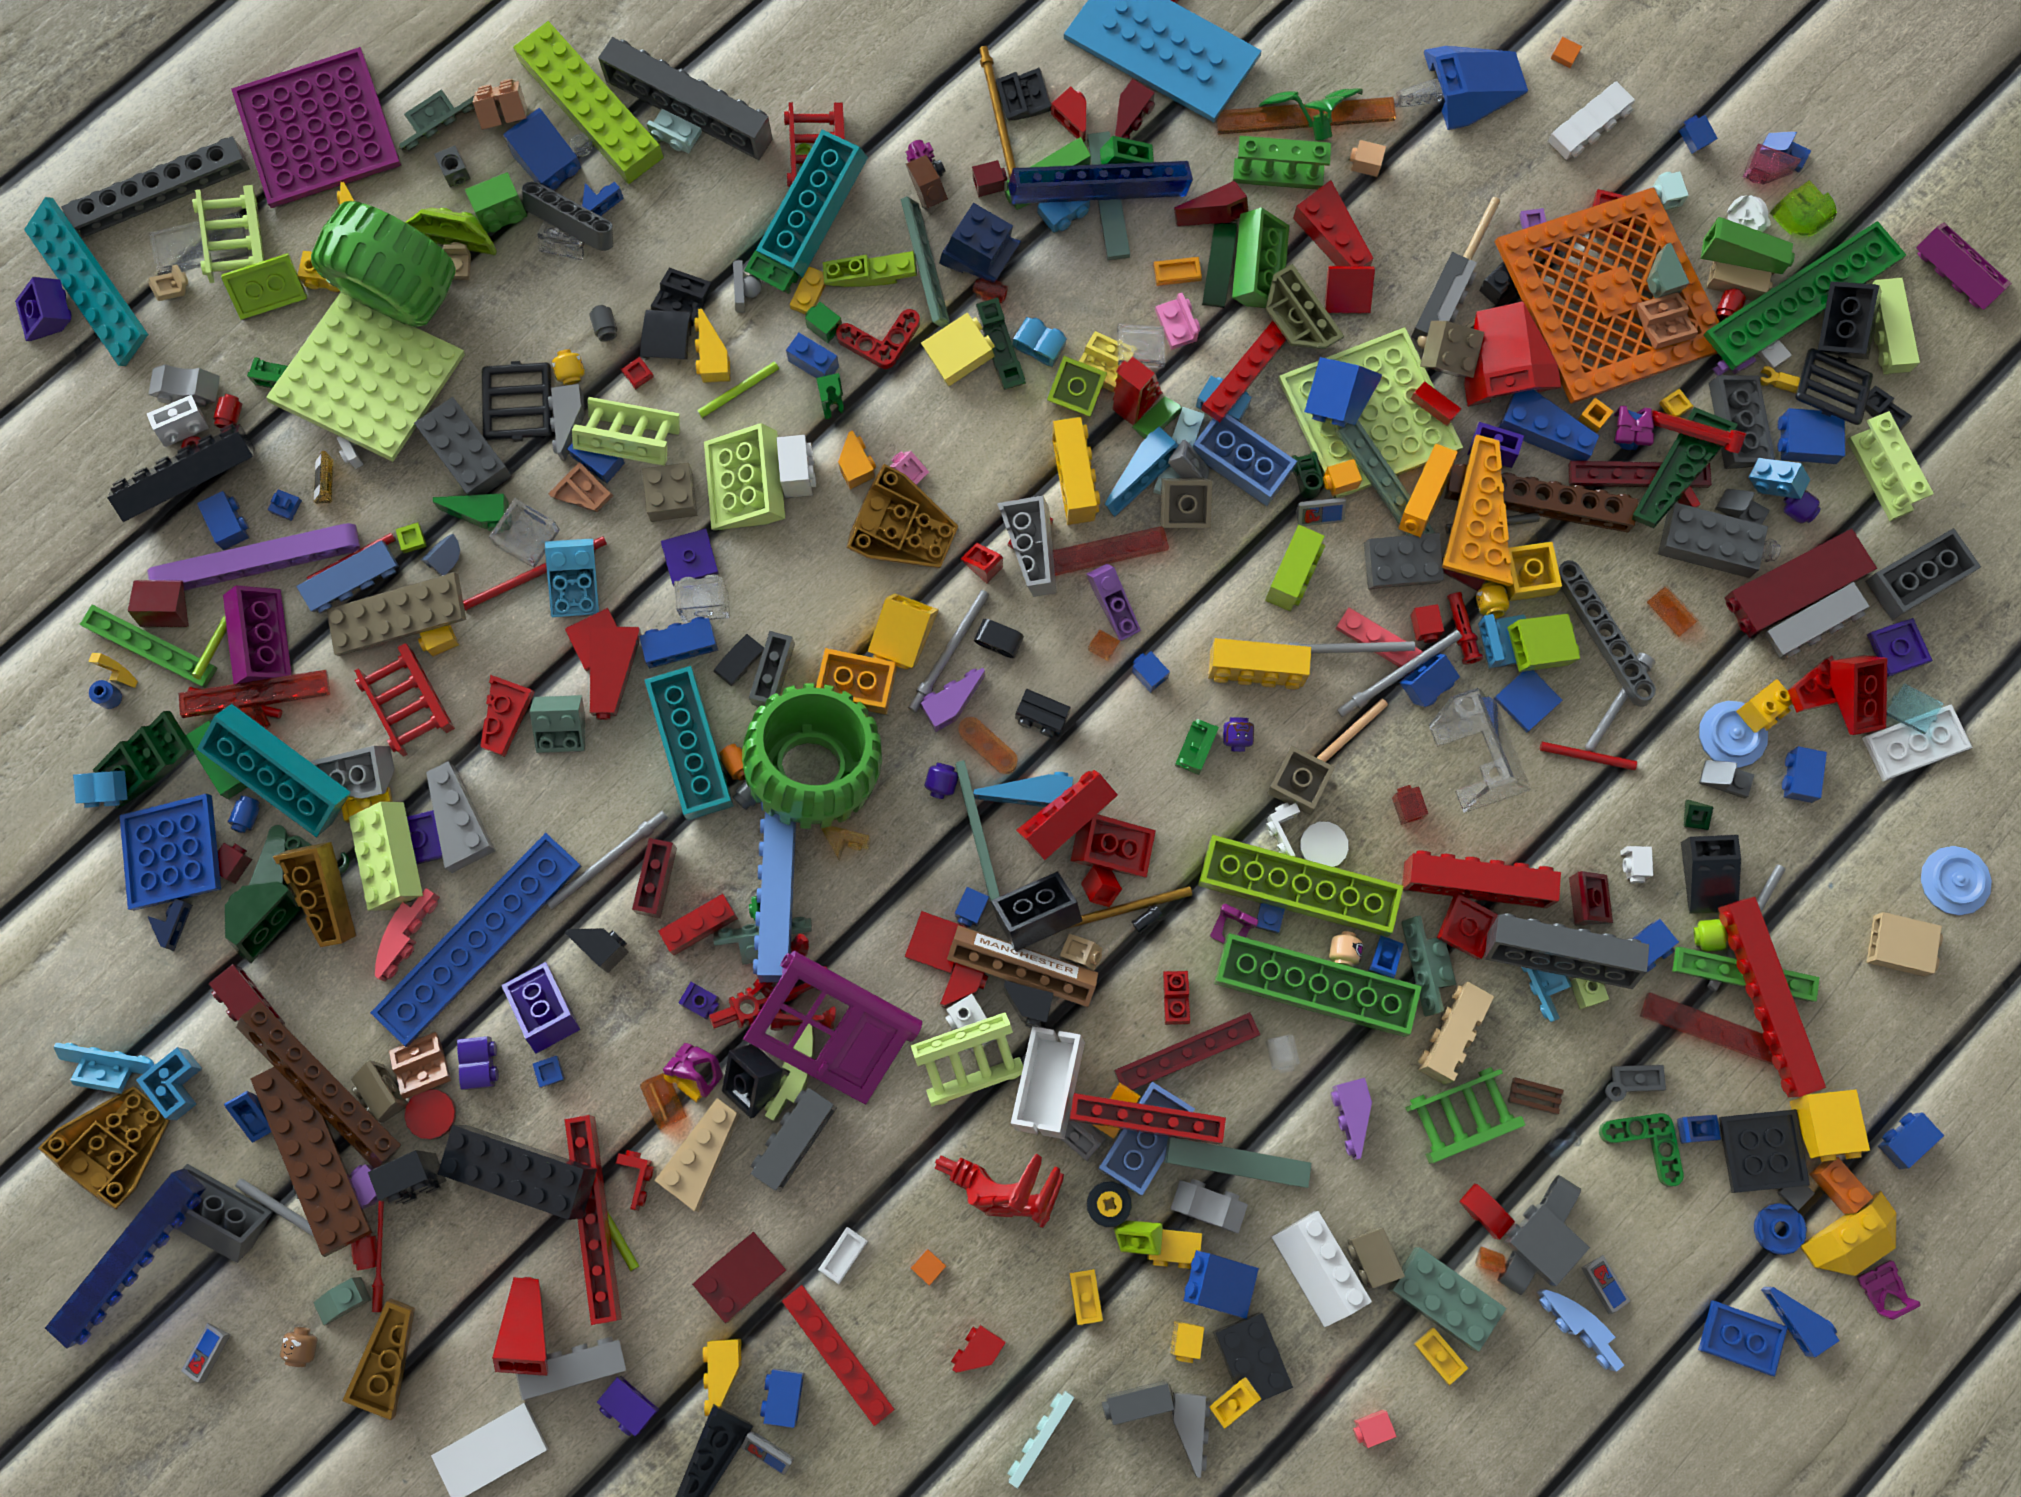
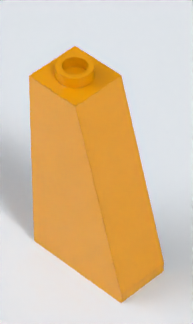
M1435 444L1405 508L1399 530L1421 538L1447 485L1458 451Z

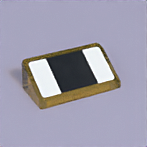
M321 451L315 460L314 503L316 504L332 502L333 459L326 451Z

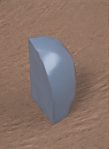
M450 534L421 559L429 568L432 566L440 576L446 575L459 560L460 547L455 535Z

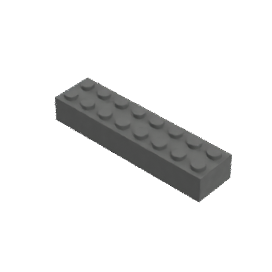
M611 37L598 57L606 82L660 110L664 109L700 127L704 133L757 160L761 159L773 140L769 118L765 112L749 107L740 99L735 100L729 97L723 90H716L701 79L696 80L690 77L684 70H677L662 59L657 60L651 57L645 50H638L623 39L618 40Z

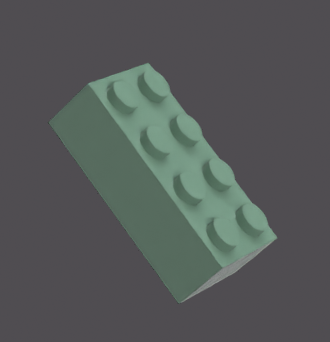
M1415 1247L1402 1266L1405 1277L1393 1281L1387 1290L1468 1348L1479 1352L1507 1308L1421 1247Z

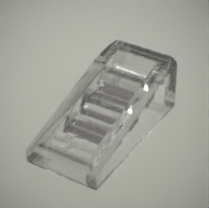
M1438 78L1398 91L1393 101L1394 108L1439 104L1443 98V93Z

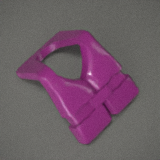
M1620 405L1614 413V416L1618 417V430L1615 435L1616 443L1631 444L1635 442L1636 445H1653L1654 433H1652L1654 425L1652 409L1643 408L1637 412L1642 414V416L1635 420L1629 414L1627 406Z
M1223 904L1210 937L1223 944L1225 943L1222 931L1226 918L1236 920L1243 925L1237 935L1245 938L1250 929L1257 927L1259 921L1234 907Z
M684 1043L676 1052L675 1057H672L663 1068L665 1075H675L678 1078L696 1081L701 1096L705 1098L723 1077L716 1056L688 1043ZM711 1062L713 1079L709 1085L695 1071L696 1065Z
M1889 1260L1877 1266L1875 1271L1869 1270L1859 1275L1857 1280L1861 1288L1865 1290V1295L1877 1313L1894 1320L1920 1307L1921 1304L1917 1300L1908 1298L1902 1279L1898 1276L1896 1264L1894 1261ZM1887 1293L1897 1296L1906 1307L1898 1311L1885 1310L1884 1302Z

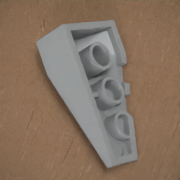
M371 746L310 761L351 792L349 796L354 798H368L385 794L394 772L390 746Z

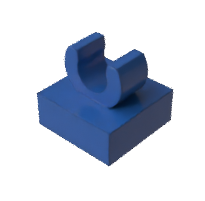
M278 489L270 501L271 504L268 511L292 521L302 500Z

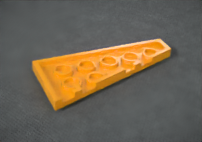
M1476 434L1441 568L1511 587L1513 585V578L1510 569L1511 557L1508 548L1507 515L1503 496L1504 484L1502 483L1500 442L1499 440Z

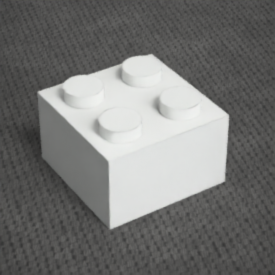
M805 435L777 437L780 482L785 498L812 496V487H816V477L813 468L814 454L811 443H807Z

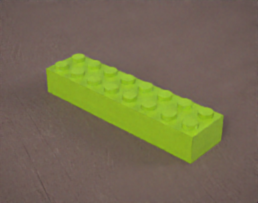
M549 21L513 46L519 62L628 184L664 158L660 144Z
M1212 835L1209 841L1198 884L1199 887L1280 907L1288 911L1385 937L1393 933L1404 887L1399 884Z

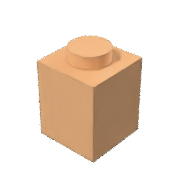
M1360 140L1358 147L1352 148L1349 161L1353 162L1351 171L1377 177L1386 146Z

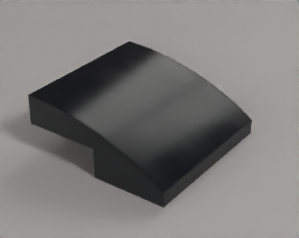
M1040 67L1021 75L1014 72L996 79L1008 121L1029 118L1051 111V101Z
M669 267L660 282V290L651 304V310L692 313L691 326H694L695 318L699 317L698 309H702L711 288V282Z
M646 310L642 329L640 356L688 359V336H691L692 313Z

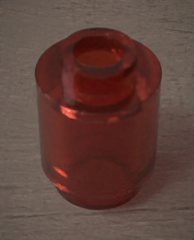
M983 278L980 280L976 279L973 287V293H976L977 299L987 301L998 297L999 302L1002 304L1008 291V286L1003 285V282L996 280L993 283Z

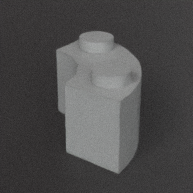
M165 364L153 369L148 395L156 397L159 402L166 404L192 395L199 407H205L206 404L216 402L220 376L200 368L182 369Z
M1191 1179L1190 1183L1180 1180L1171 1210L1239 1234L1248 1204L1239 1201V1195L1225 1191L1224 1195L1206 1189L1205 1183Z

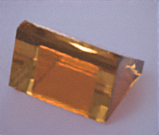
M1099 630L1089 644L1088 650L1109 661L1120 640Z
M1485 1247L1479 1248L1475 1261L1476 1266L1496 1273H1505V1258L1503 1254Z

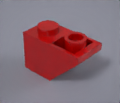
M981 1324L978 1329L973 1326L965 1338L969 1342L964 1351L958 1349L951 1360L955 1364L952 1370L957 1373L992 1365L1006 1341Z

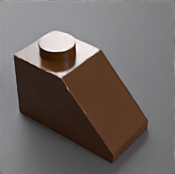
M927 155L905 163L922 207L930 208L948 200L941 179Z

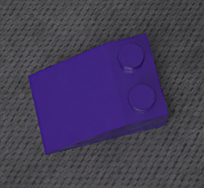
M546 962L501 985L522 1033L535 1054L581 1030Z

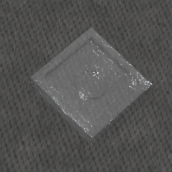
M1118 323V365L1123 361L1128 362L1133 356L1146 367L1164 368L1163 326Z

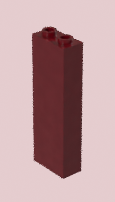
M1850 529L1734 589L1724 598L1727 608L1738 619L1740 629L1750 638L1823 600L1849 584L1867 577L1877 567L1853 529Z

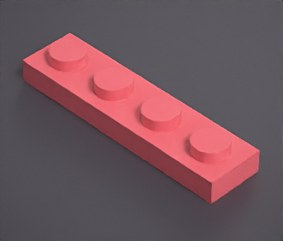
M1349 607L1335 628L1358 643L1406 642ZM1415 647V651L1375 653L1401 667L1423 651Z

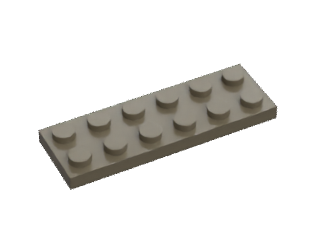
M454 572L327 609L334 655L337 656L466 620L459 575Z

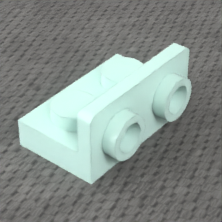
M661 109L654 122L649 120L647 123L649 133L656 141H664L674 150H682L688 154L702 133L700 127L664 109Z

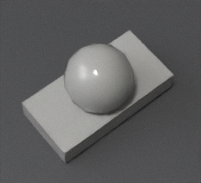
M742 260L733 262L735 311L737 313H745L744 296L748 298L756 297L760 293L762 285L760 280L752 275L743 277Z

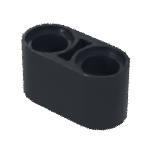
M983 619L974 642L1005 657L1015 658L1024 635L993 620Z

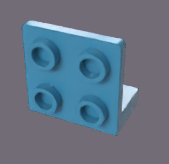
M1494 614L1485 615L1478 623L1489 669L1517 664L1507 627L1520 619H1526L1525 615L1495 619Z

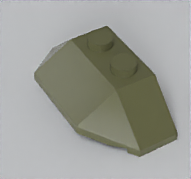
M1293 264L1273 275L1265 310L1291 346L1326 349L1344 338L1343 333Z

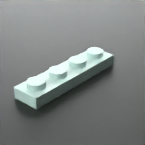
M1182 407L1172 439L1176 441L1178 446L1182 440H1186L1193 448L1205 415L1204 413ZM1171 465L1158 476L1153 493L1161 495V478H1181Z
M1066 1390L1062 1395L1057 1393L1050 1404L1053 1408L1052 1412L1048 1417L1044 1415L1036 1427L1039 1432L1035 1439H1028L1022 1449L1025 1455L1020 1463L1015 1460L1007 1473L1011 1476L1009 1483L1017 1489L1074 1399V1396Z

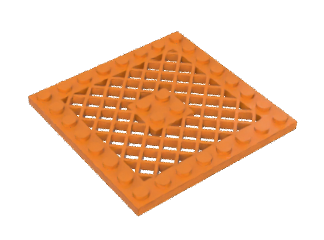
M1654 187L1500 236L1494 241L1522 302H1524L1558 364L1561 385L1570 404L1718 354L1703 335L1707 330L1720 322ZM1629 221L1628 224H1627V226L1621 224V223H1624V222ZM1633 224L1643 227L1642 232L1640 233L1632 229ZM1609 228L1608 233L1603 231V229ZM1614 230L1623 233V238L1620 239L1612 235ZM1590 234L1588 239L1583 236ZM1595 236L1604 240L1603 246L1593 242ZM1628 237L1638 240L1637 246L1627 242ZM1570 240L1569 245L1563 243ZM1575 242L1585 246L1583 252L1573 248ZM1609 243L1618 246V251L1615 252L1608 249ZM1643 243L1653 247L1651 253L1641 249ZM1671 243L1689 280V284L1679 294L1689 307L1688 318L1698 333L1693 339L1655 349L1652 344L1648 346L1641 342L1643 336L1648 338L1643 325L1639 326L1631 321L1633 316L1640 319L1637 310L1638 303L1655 299L1653 293L1651 299L1641 294L1643 289L1650 292L1646 280L1656 258V253H1659L1666 244ZM1551 246L1549 252L1544 250V248ZM1555 249L1565 253L1564 259L1554 254ZM1590 249L1600 253L1598 259L1588 255ZM1623 250L1633 253L1632 259L1623 256ZM1536 255L1546 259L1544 265L1534 261ZM1570 255L1580 260L1578 265L1568 261ZM1604 256L1613 259V264L1609 265L1603 262ZM1638 256L1648 260L1646 266L1636 262ZM1550 262L1560 266L1559 272L1549 268ZM1585 262L1594 266L1593 272L1583 268ZM1619 263L1625 265L1617 268ZM1565 269L1575 273L1573 279L1563 274ZM1599 269L1605 271L1603 273L1598 274ZM1633 269L1643 274L1641 279L1632 275ZM1545 275L1555 279L1554 285L1543 281ZM1579 276L1585 277L1582 283L1578 281ZM1560 282L1570 286L1568 292L1558 288ZM1575 289L1585 293L1583 299L1573 295ZM1555 295L1565 299L1563 305L1553 301ZM1570 302L1580 306L1578 312L1568 308ZM1584 309L1594 313L1592 319L1582 315ZM1628 314L1627 319L1620 317ZM1564 316L1574 319L1573 325L1563 322ZM1605 321H1608L1607 326H1606V325H1603V324H1601V323H1602V322H1605ZM1579 322L1589 326L1587 332L1577 328ZM1613 323L1622 326V332L1612 329ZM1594 329L1604 333L1602 339L1592 335ZM1628 329L1638 333L1636 339L1627 336ZM1574 336L1584 340L1582 346L1572 342ZM1609 336L1618 340L1617 346L1607 342ZM1589 343L1599 347L1597 353L1587 349ZM1623 343L1633 347L1631 353L1621 349ZM1603 350L1613 353L1611 360L1602 356ZM1638 350H1640V351H1642V352H1645V353L1636 355L1637 352H1638ZM1584 356L1594 360L1592 367L1582 363ZM1618 356L1624 359L1617 362ZM1599 363L1604 365V367L1597 369Z

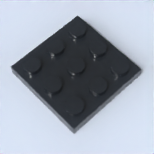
M1796 1109L1719 1117L1731 1193L1810 1185Z

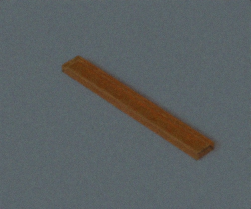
M1393 97L1342 101L1332 111L1331 126L1395 121ZM1299 104L1223 110L1216 119L1218 135L1309 128L1308 121ZM1306 108L1312 121L1314 120L1313 116L1320 114L1318 109Z

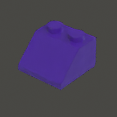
M32 277L15 300L26 341H33L62 332L71 321L72 314L70 309H68L66 292L62 288L60 279Z

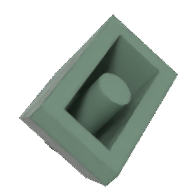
M1671 243L1666 244L1656 255L1647 278L1649 290L1653 293L1654 298L1676 292L1680 293L1689 284V280Z
M353 1277L328 1290L313 1303L325 1326L371 1301V1298L361 1277Z

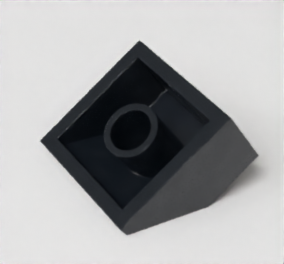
M604 928L568 929L565 932L581 950L607 973L629 953L625 948L627 943L613 930L610 933Z
M1005 981L1004 992L1021 1021L1026 1022L1025 1026L1032 1028V1026L1046 1027L1054 993Z
M752 1044L729 1050L722 1092L750 1119L754 1118L779 1091L783 1070L762 1050Z

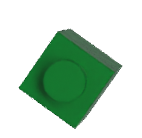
M821 302L815 307L812 306L805 316L807 328L826 343H829L834 338L837 328L842 324L841 317Z

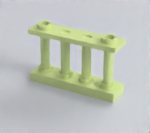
M253 185L243 186L244 195H240L239 198L205 201L200 189L195 190L196 199H192L194 212L199 215L205 260L200 261L203 275H207L210 283H215L213 272L237 270L265 261ZM242 207V209L247 211V215H243V218L213 221L206 220L205 210ZM241 227L249 229L250 236H246L244 239L209 242L208 230ZM239 248L252 250L253 256L248 257L249 259L212 262L211 251Z
M588 397V418L590 420L587 426L574 425L572 429L573 449L665 466L667 462V441H665L668 433L679 435V413ZM600 420L612 422L609 431L596 428ZM622 425L634 426L635 429L632 435L619 433ZM644 430H655L658 433L655 439L642 437Z
M1890 411L1867 420L1870 429L1851 436L1847 439V442L1889 521L1911 513L1914 510L1911 505L1912 503L1930 497L1934 493Z
M1005 1012L911 1045L917 1066L925 1064L933 1088L926 1090L931 1107L945 1104L952 1099L1006 1080L1016 1079L1022 1075V1061L1020 1057L1013 1059L1006 1039V1035L1013 1033ZM996 1039L1003 1063L989 1067L982 1044ZM972 1047L980 1071L966 1075L958 1052ZM949 1056L956 1079L942 1084L935 1060Z

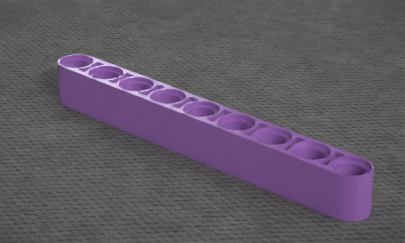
M346 523L154 566L147 570L148 579L183 580L185 591L353 553L360 549L356 525Z

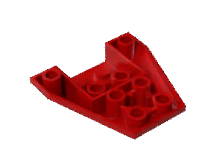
M1524 302L1476 312L1474 329L1485 333L1474 378H1465L1464 381L1468 407L1490 403L1491 398L1523 391L1536 389L1537 392L1562 388L1558 364Z

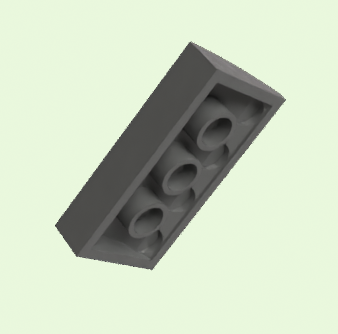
M1718 375L1711 380L1709 388L1714 415L1738 424L1737 431L1746 433L1739 454L1727 451L1725 446L1721 448L1724 468L1754 467L1758 458L1775 460L1759 375Z

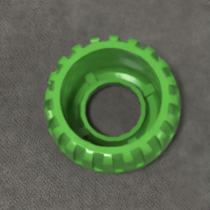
M346 201L338 206L327 223L322 227L311 253L313 268L332 286L337 287L342 293L352 297L355 301L402 324H408L413 327L425 326L431 320L445 300L456 273L451 257L426 235L385 211L357 201Z
M805 683L802 689H796L795 686L787 687L783 690L781 696L777 693L770 696L766 700L765 706L761 705L756 710L752 721L749 723L742 747V763L747 786L750 787L751 795L756 803L762 802L763 810L770 816L774 814L779 815L780 822L790 825L792 821L800 823V828L810 829L811 824H820V828H826L832 825L833 820L837 819L839 823L844 822L850 818L852 811L858 812L864 806L879 778L882 765V749L877 723L872 716L868 717V709L863 703H854L853 695L846 691H843L842 694L835 692L834 686L825 684L824 688H814V683ZM807 743L821 745L830 750L837 758L840 767L839 773L832 782L824 785H808L793 781L787 777L782 765L787 752L798 745Z

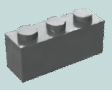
M769 631L749 696L752 705L758 707L761 705L765 706L766 700L775 693L780 696L795 647L792 636Z

